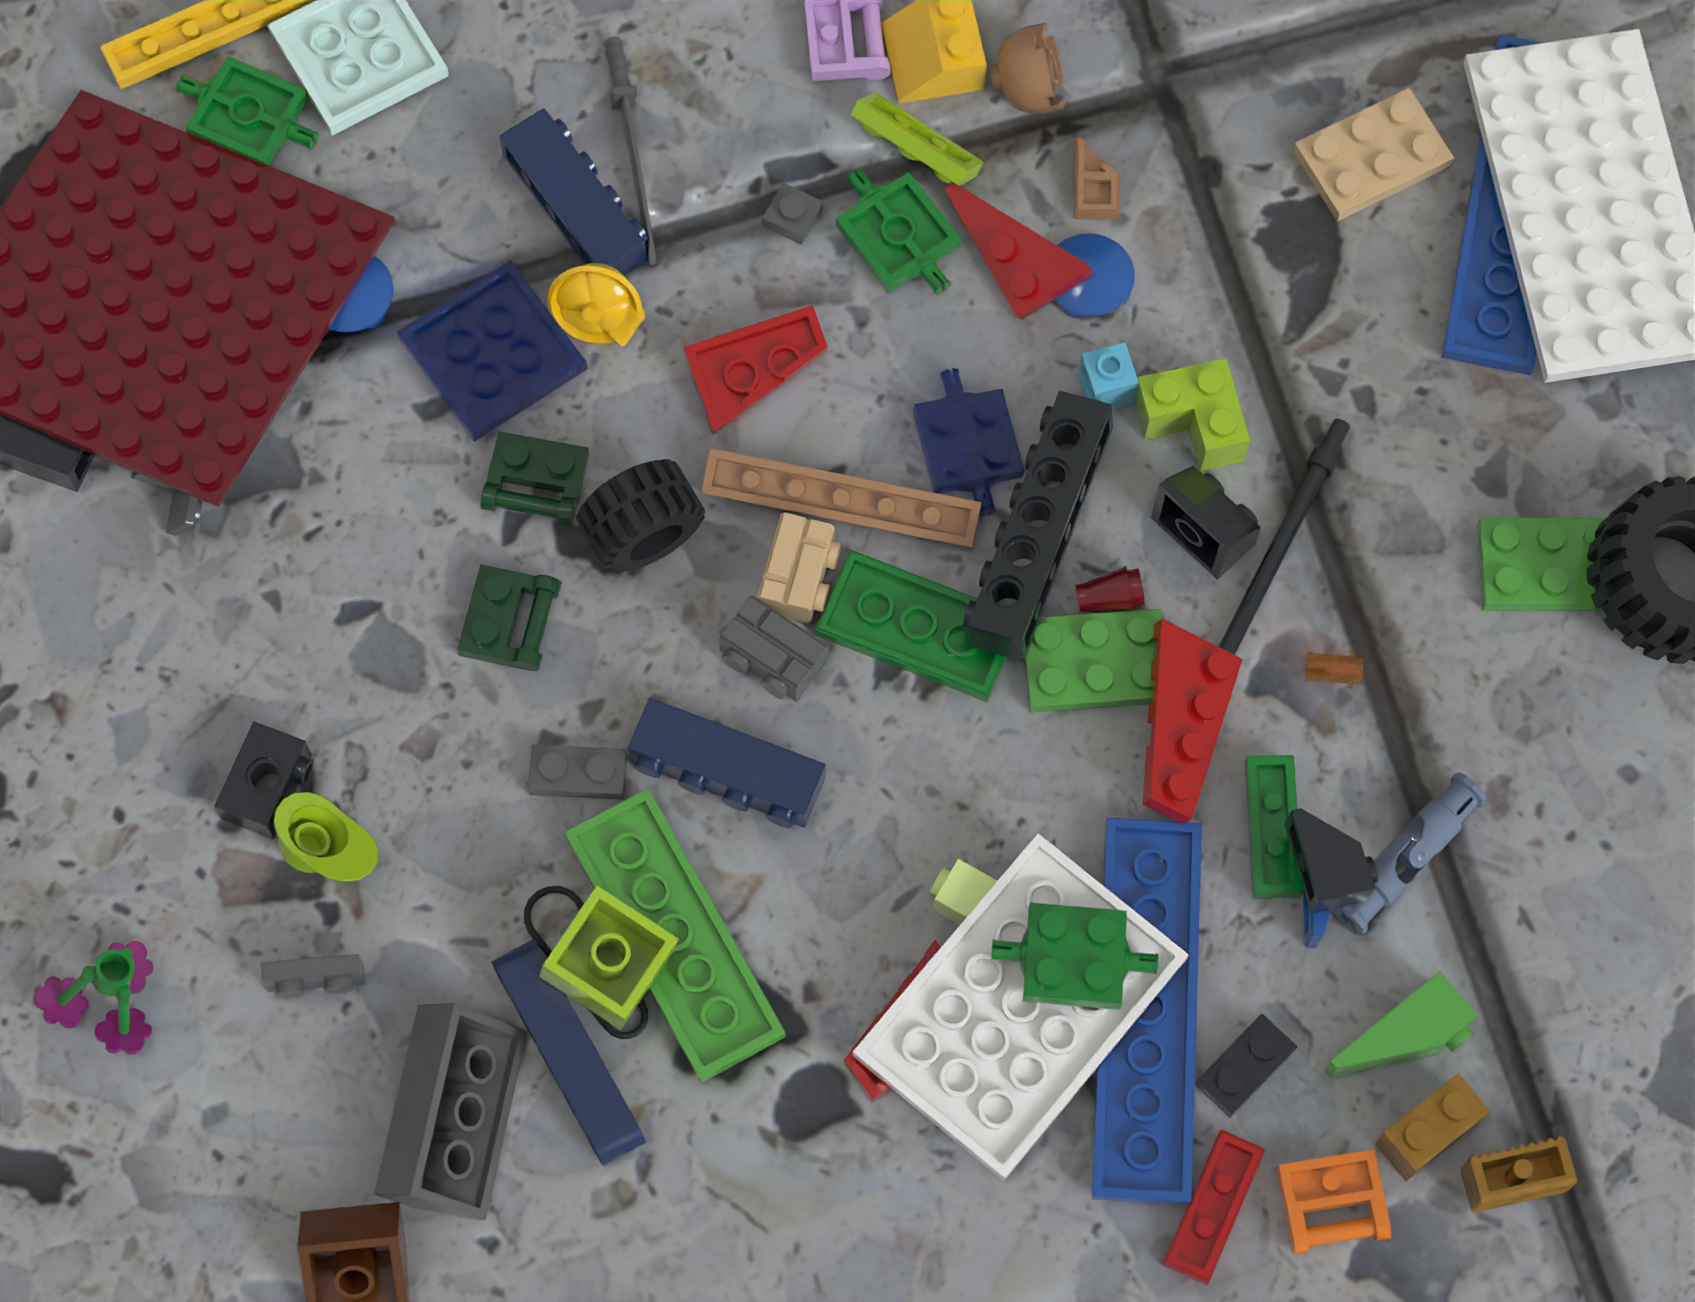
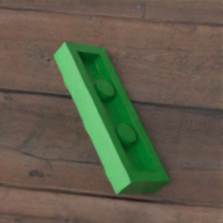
M1294 755L1247 756L1245 759L1253 898L1301 897L1303 885L1284 825L1291 811L1297 809Z

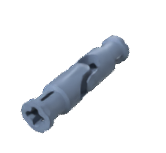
M1460 772L1455 773L1451 777V785L1436 801L1430 800L1405 827L1403 833L1397 836L1374 860L1378 874V883L1374 885L1375 889L1368 900L1332 909L1335 917L1350 931L1363 936L1368 930L1367 923L1383 906L1390 907L1426 868L1429 860L1445 848L1462 829L1460 823L1475 807L1482 808L1485 805L1487 796L1483 789L1467 775ZM1396 862L1401 863L1404 867H1406V869L1398 875L1395 869Z

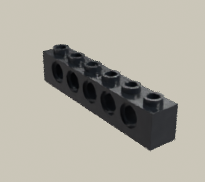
M1059 390L1053 407L1049 405L1045 407L1040 422V432H1043L1038 445L1031 444L1026 456V477L1023 483L1017 482L1011 494L1010 509H1013L1008 522L1002 521L997 529L994 547L997 548L993 561L987 560L983 565L979 579V587L982 590L978 600H971L965 612L963 626L968 628L971 647L1020 661L1025 660L1113 429L1112 404ZM1064 443H1073L1076 445L1069 449H1063L1059 447ZM1050 481H1057L1061 483L1059 486L1053 488L1043 486L1045 483ZM1034 520H1043L1047 522L1039 527H1033L1028 525L1030 522ZM1019 559L1032 561L1026 566L1013 565ZM1006 598L1016 600L1010 606H1000L997 604L1000 600Z

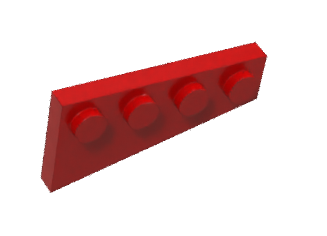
M1161 619L1154 624L1153 640L1157 641L1156 658L1151 664V680H1154L1153 703L1149 705L1148 723L1151 724L1150 745L1146 747L1142 804L1184 825L1193 817L1243 659Z

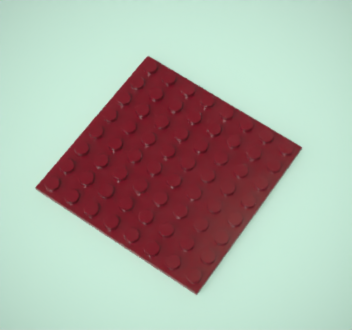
M80 90L0 208V414L219 507L395 222L394 216Z

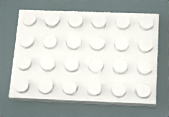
M1037 834L853 1051L852 1056L1004 1181L1187 960L1189 954L1040 834ZM1030 902L1127 911L1126 939L1130 947L1129 952L1158 953L1157 974L1128 971L1123 982L1120 1010L1022 1001L1024 977L1020 968V962L991 960L992 940L1022 942V938L1027 930Z

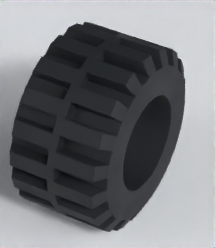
M671 459L645 462L615 475L586 499L576 515L579 527L603 568L608 572H624L649 565L681 546L703 522L705 509L678 463L671 461Z

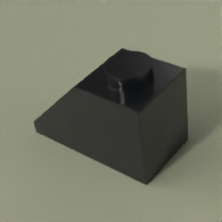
M1302 808L1292 810L1284 825L1311 914L1367 901L1375 889L1374 885L1378 883V874L1373 858L1371 856L1365 857L1361 842Z

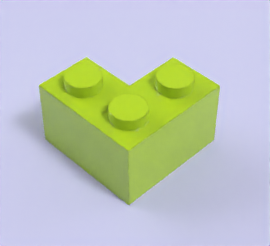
M1227 358L1138 377L1139 385L1134 404L1144 440L1189 430L1200 471L1245 461L1251 441Z

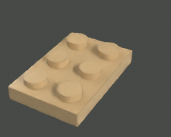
M1410 88L1295 142L1293 147L1294 154L1337 222L1451 167L1455 159Z

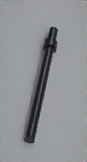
M1335 418L1321 445L1314 447L1306 463L1309 469L1218 647L1234 655L1236 654L1324 478L1332 475L1339 461L1337 452L1350 429V425L1346 421Z

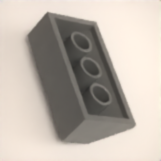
M456 1003L418 1005L374 1195L394 1202H400V1204L411 1208L486 1221L528 1031Z

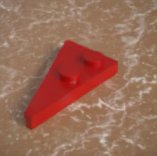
M954 182L944 188L1014 313L1021 320L1095 274L1092 268L1082 260Z

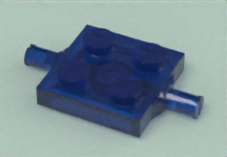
M952 368L951 373L950 369H946L940 373L946 396L940 400L914 404L912 411L933 492L943 493L954 490L972 492L974 501L982 502L979 517H984L985 513L989 516L996 512L990 488L1000 482L1020 479L1025 472L1003 389L980 393L964 392L959 369Z

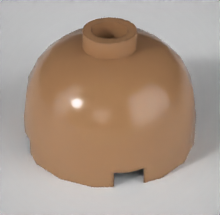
M1048 23L1026 26L1005 38L998 51V64L991 66V78L995 91H1004L1009 104L1019 111L1030 114L1064 110L1065 97L1056 98L1055 84L1064 85V77L1054 36L1048 38L1044 36V33L1050 28Z

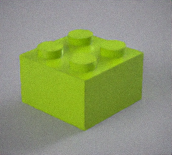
M597 885L543 964L539 977L621 1030L674 951L679 939Z

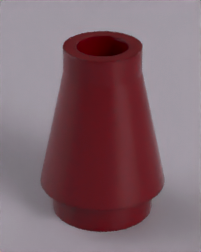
M1124 566L1088 582L1075 584L1080 612L1087 610L1135 611V606L1145 605L1139 568L1127 570V566Z

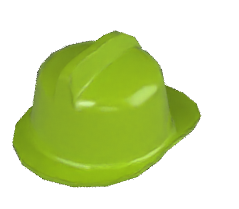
M309 792L294 793L284 798L275 810L274 826L279 838L278 844L281 855L296 870L305 873H319L331 880L349 882L360 880L371 874L377 865L379 850L374 838L363 827L341 812L324 797Z

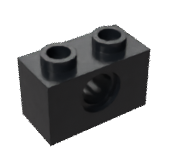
M253 721L214 805L221 820L274 839L276 835L274 826L275 810L284 798L295 793L299 784L302 786L306 784L313 769L314 759L311 758L312 754L306 741ZM275 774L279 776V781L273 788L269 790L256 788L259 779L264 775Z

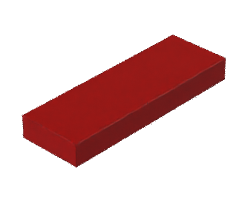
M1220 1129L1192 1193L1191 1204H1188L1162 1263L1163 1266L1202 1284H1209L1265 1152L1264 1148Z

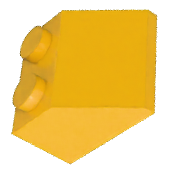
M915 0L881 23L887 58L890 61L891 76L898 104L984 90L987 64L972 0Z

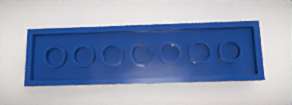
M1499 34L1495 50L1541 44L1542 42ZM1480 131L1441 358L1531 375L1537 351Z
M1107 818L1105 822L1103 886L1189 954V956L1096 1069L1091 1200L1174 1205L1191 1204L1202 823L1187 822L1183 825L1173 821Z

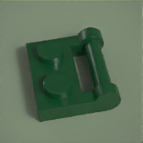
M498 431L487 481L482 491L481 509L495 512L497 508L557 518L558 524L572 526L589 458L588 447ZM503 482L559 492L563 493L561 500L502 490Z
M480 564L457 648L458 655L517 669L538 671L542 660L539 649L552 600L559 596L562 585L561 581L548 575L534 576ZM523 593L535 595L521 648H510L509 645Z

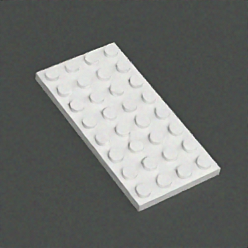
M1635 29L1467 54L1463 64L1544 383L1695 360V232L1640 30Z

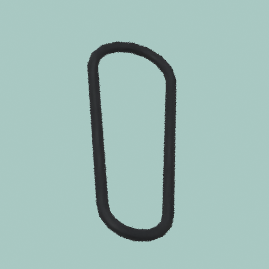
M547 886L536 891L528 899L524 909V924L527 931L536 940L547 957H549L552 950L536 932L531 922V910L534 903L546 894L561 893L568 896L576 904L579 911L584 905L582 900L572 890L562 886ZM643 999L638 1003L641 1010V1021L634 1030L629 1032L615 1030L606 1020L591 1011L602 1027L611 1036L618 1039H631L638 1036L645 1029L648 1022V1009Z

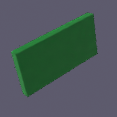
M851 549L815 628V636L985 702H988L1006 659V656L971 647L968 628L963 626V621L969 602L971 600L977 601L978 598Z

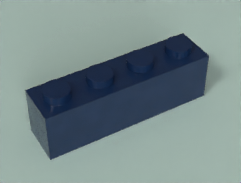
M543 108L499 135L504 158L584 265L590 263L605 264L617 269L624 275L647 260L645 242L648 241V237L642 225L636 218L629 220L621 210L623 204L617 192L611 185L608 184L604 187L595 176L598 174V171L592 159L585 151L577 152L571 144L573 141L572 135L560 118L554 121L546 109Z
M650 697L628 746L629 760L635 764L634 768L642 774L653 778H660L661 774L679 780L678 785L689 792L703 795L705 791L723 797V803L734 809L748 811L749 807L766 813V818L769 821L785 828H792L793 824L803 828L806 827L826 778L825 763Z

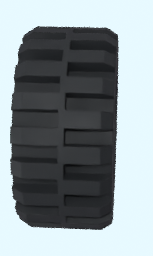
M1674 476L1667 477L1662 482L1653 481L1645 485L1613 510L1600 523L1595 531L1596 539L1590 543L1587 554L1588 561L1594 563L1586 569L1587 583L1595 586L1596 591L1591 595L1595 608L1602 607L1607 616L1603 621L1611 631L1616 628L1624 635L1621 639L1623 643L1632 649L1637 646L1644 648L1643 655L1657 661L1666 655L1668 662L1684 664L1688 660L1695 662V602L1680 597L1664 583L1653 559L1654 537L1676 540L1695 553V477L1686 482L1684 477Z

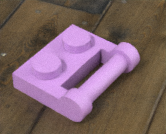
M804 0L812 81L862 77L869 80H883L890 76V61L884 56L880 20L883 0ZM859 11L863 16L867 57H854L850 12Z

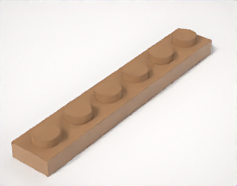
M714 448L709 450L701 493L971 548L974 545L982 502Z

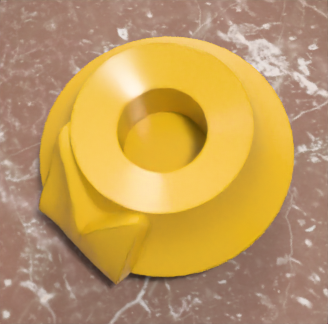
M590 263L566 270L553 281L548 291L547 304L551 317L565 333L582 342L591 344L617 342L620 346H625L638 326L646 318L641 299L634 286L621 272L609 265Z

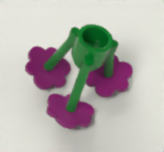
M132 941L126 946L120 942H115L97 958L95 966H85L77 979L68 977L61 981L56 976L47 978L44 982V987L34 993L33 1001L37 1008L44 1011L43 1018L47 1023L56 1024L59 1022L65 1028H74L81 1021V1013L85 1012L89 1007L88 1000L81 996L82 989L88 983H93V986L99 993L104 996L116 997L118 1000V1010H110L106 1014V1021H101L95 1026L94 1034L96 1039L105 1043V1049L109 1053H118L122 1050L127 1054H138L144 1048V1039H148L152 1035V1027L145 1023V1015L140 1009H129V1000L131 994L140 993L146 985L145 977L151 975L154 966L149 959H146L147 949L141 942Z

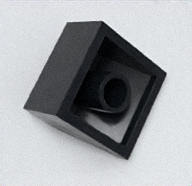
M1193 465L1166 478L1159 485L1151 519L1217 580L1256 543L1261 529L1256 516L1248 507L1240 503L1236 505L1226 496L1223 486L1213 475L1209 473L1203 474Z

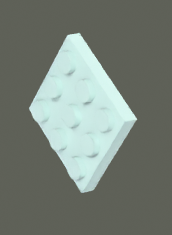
M316 0L268 24L272 38L301 86L307 90L310 101L332 136L449 76L446 64L406 0Z

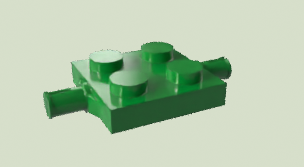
M230 56L226 58L218 74L206 84L188 77L186 74H182L180 76L181 81H177V92L197 99L196 111L186 126L187 133L268 166L272 163L280 147L288 140L307 147L309 150H312L315 147L314 143L316 144L318 141L319 133L317 131H312L297 124V118L309 99L306 89Z
M861 168L856 169L855 174L852 172L846 180L861 198L853 208L836 218V227L886 292L889 293L907 280L921 275L932 288L935 295L941 294L942 289L943 291L947 290L951 282L937 267V263L940 259L961 246V237L913 176L908 172L891 184L875 187Z
M1030 902L1027 930L1022 938V942L993 939L991 960L1020 962V968L1024 977L1022 999L1024 1002L1120 1010L1123 982L1128 971L1157 974L1159 954L1129 952L1130 947L1126 939L1127 911Z

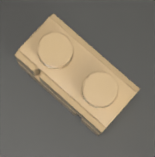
M785 512L781 513L757 599L789 620L811 624L814 611L823 612L829 592V585L823 584L826 568L835 570L841 550V543L834 541L835 526L813 519L807 520L805 517Z

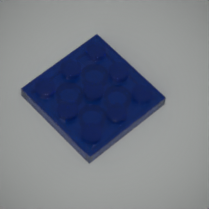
M511 260L397 331L401 343L474 442L588 369L586 360Z

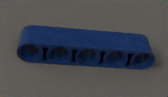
M532 939L491 961L596 1156L602 1166H605L645 1144L646 1140L565 993L539 977L542 966L547 959L536 940Z

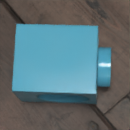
M1125 342L1081 354L1078 378L1086 398L1112 404V410L1134 405L1139 381Z

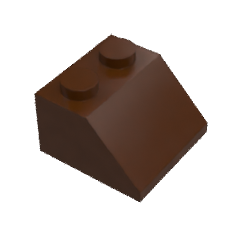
M400 1202L301 1211L297 1248L306 1302H410L406 1240Z

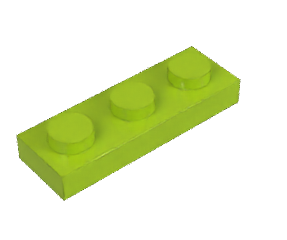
M877 92L857 100L850 114L862 123L861 126L865 131L876 137H885L898 146V151L903 156L914 161H922L934 169V174L940 180L948 184L954 182L960 186L978 175L984 163Z

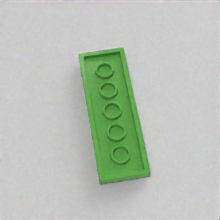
M649 788L564 832L566 840L593 889L598 885L679 939L674 951L648 989L700 1083L786 1037L782 1025Z

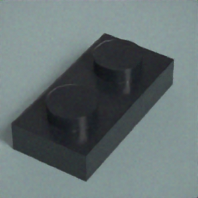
M1261 1014L1195 1082V1086L1231 1118L1291 1056L1298 1046L1264 1014Z

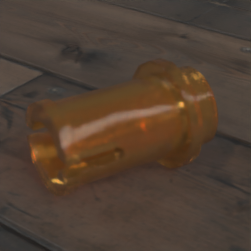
M1307 651L1305 681L1347 683V688H1352L1353 684L1362 685L1364 657L1355 656V651H1350L1349 656Z

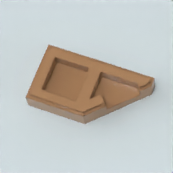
M1076 138L1074 151V219L1118 220L1120 173L1108 162L1102 161L1088 147V143L1083 138Z

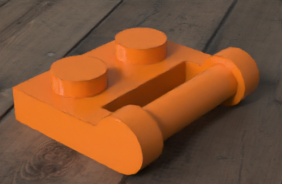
M1375 1149L1279 1164L1276 1167L1288 1225L1289 1243L1293 1254L1309 1252V1247L1367 1237H1373L1375 1241L1391 1239V1225ZM1368 1204L1370 1214L1367 1218L1306 1227L1303 1213Z

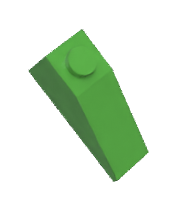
M1439 971L1334 1057L1324 1072L1330 1078L1435 1056L1446 1046L1451 1052H1454L1474 1034L1469 1027L1479 1015Z

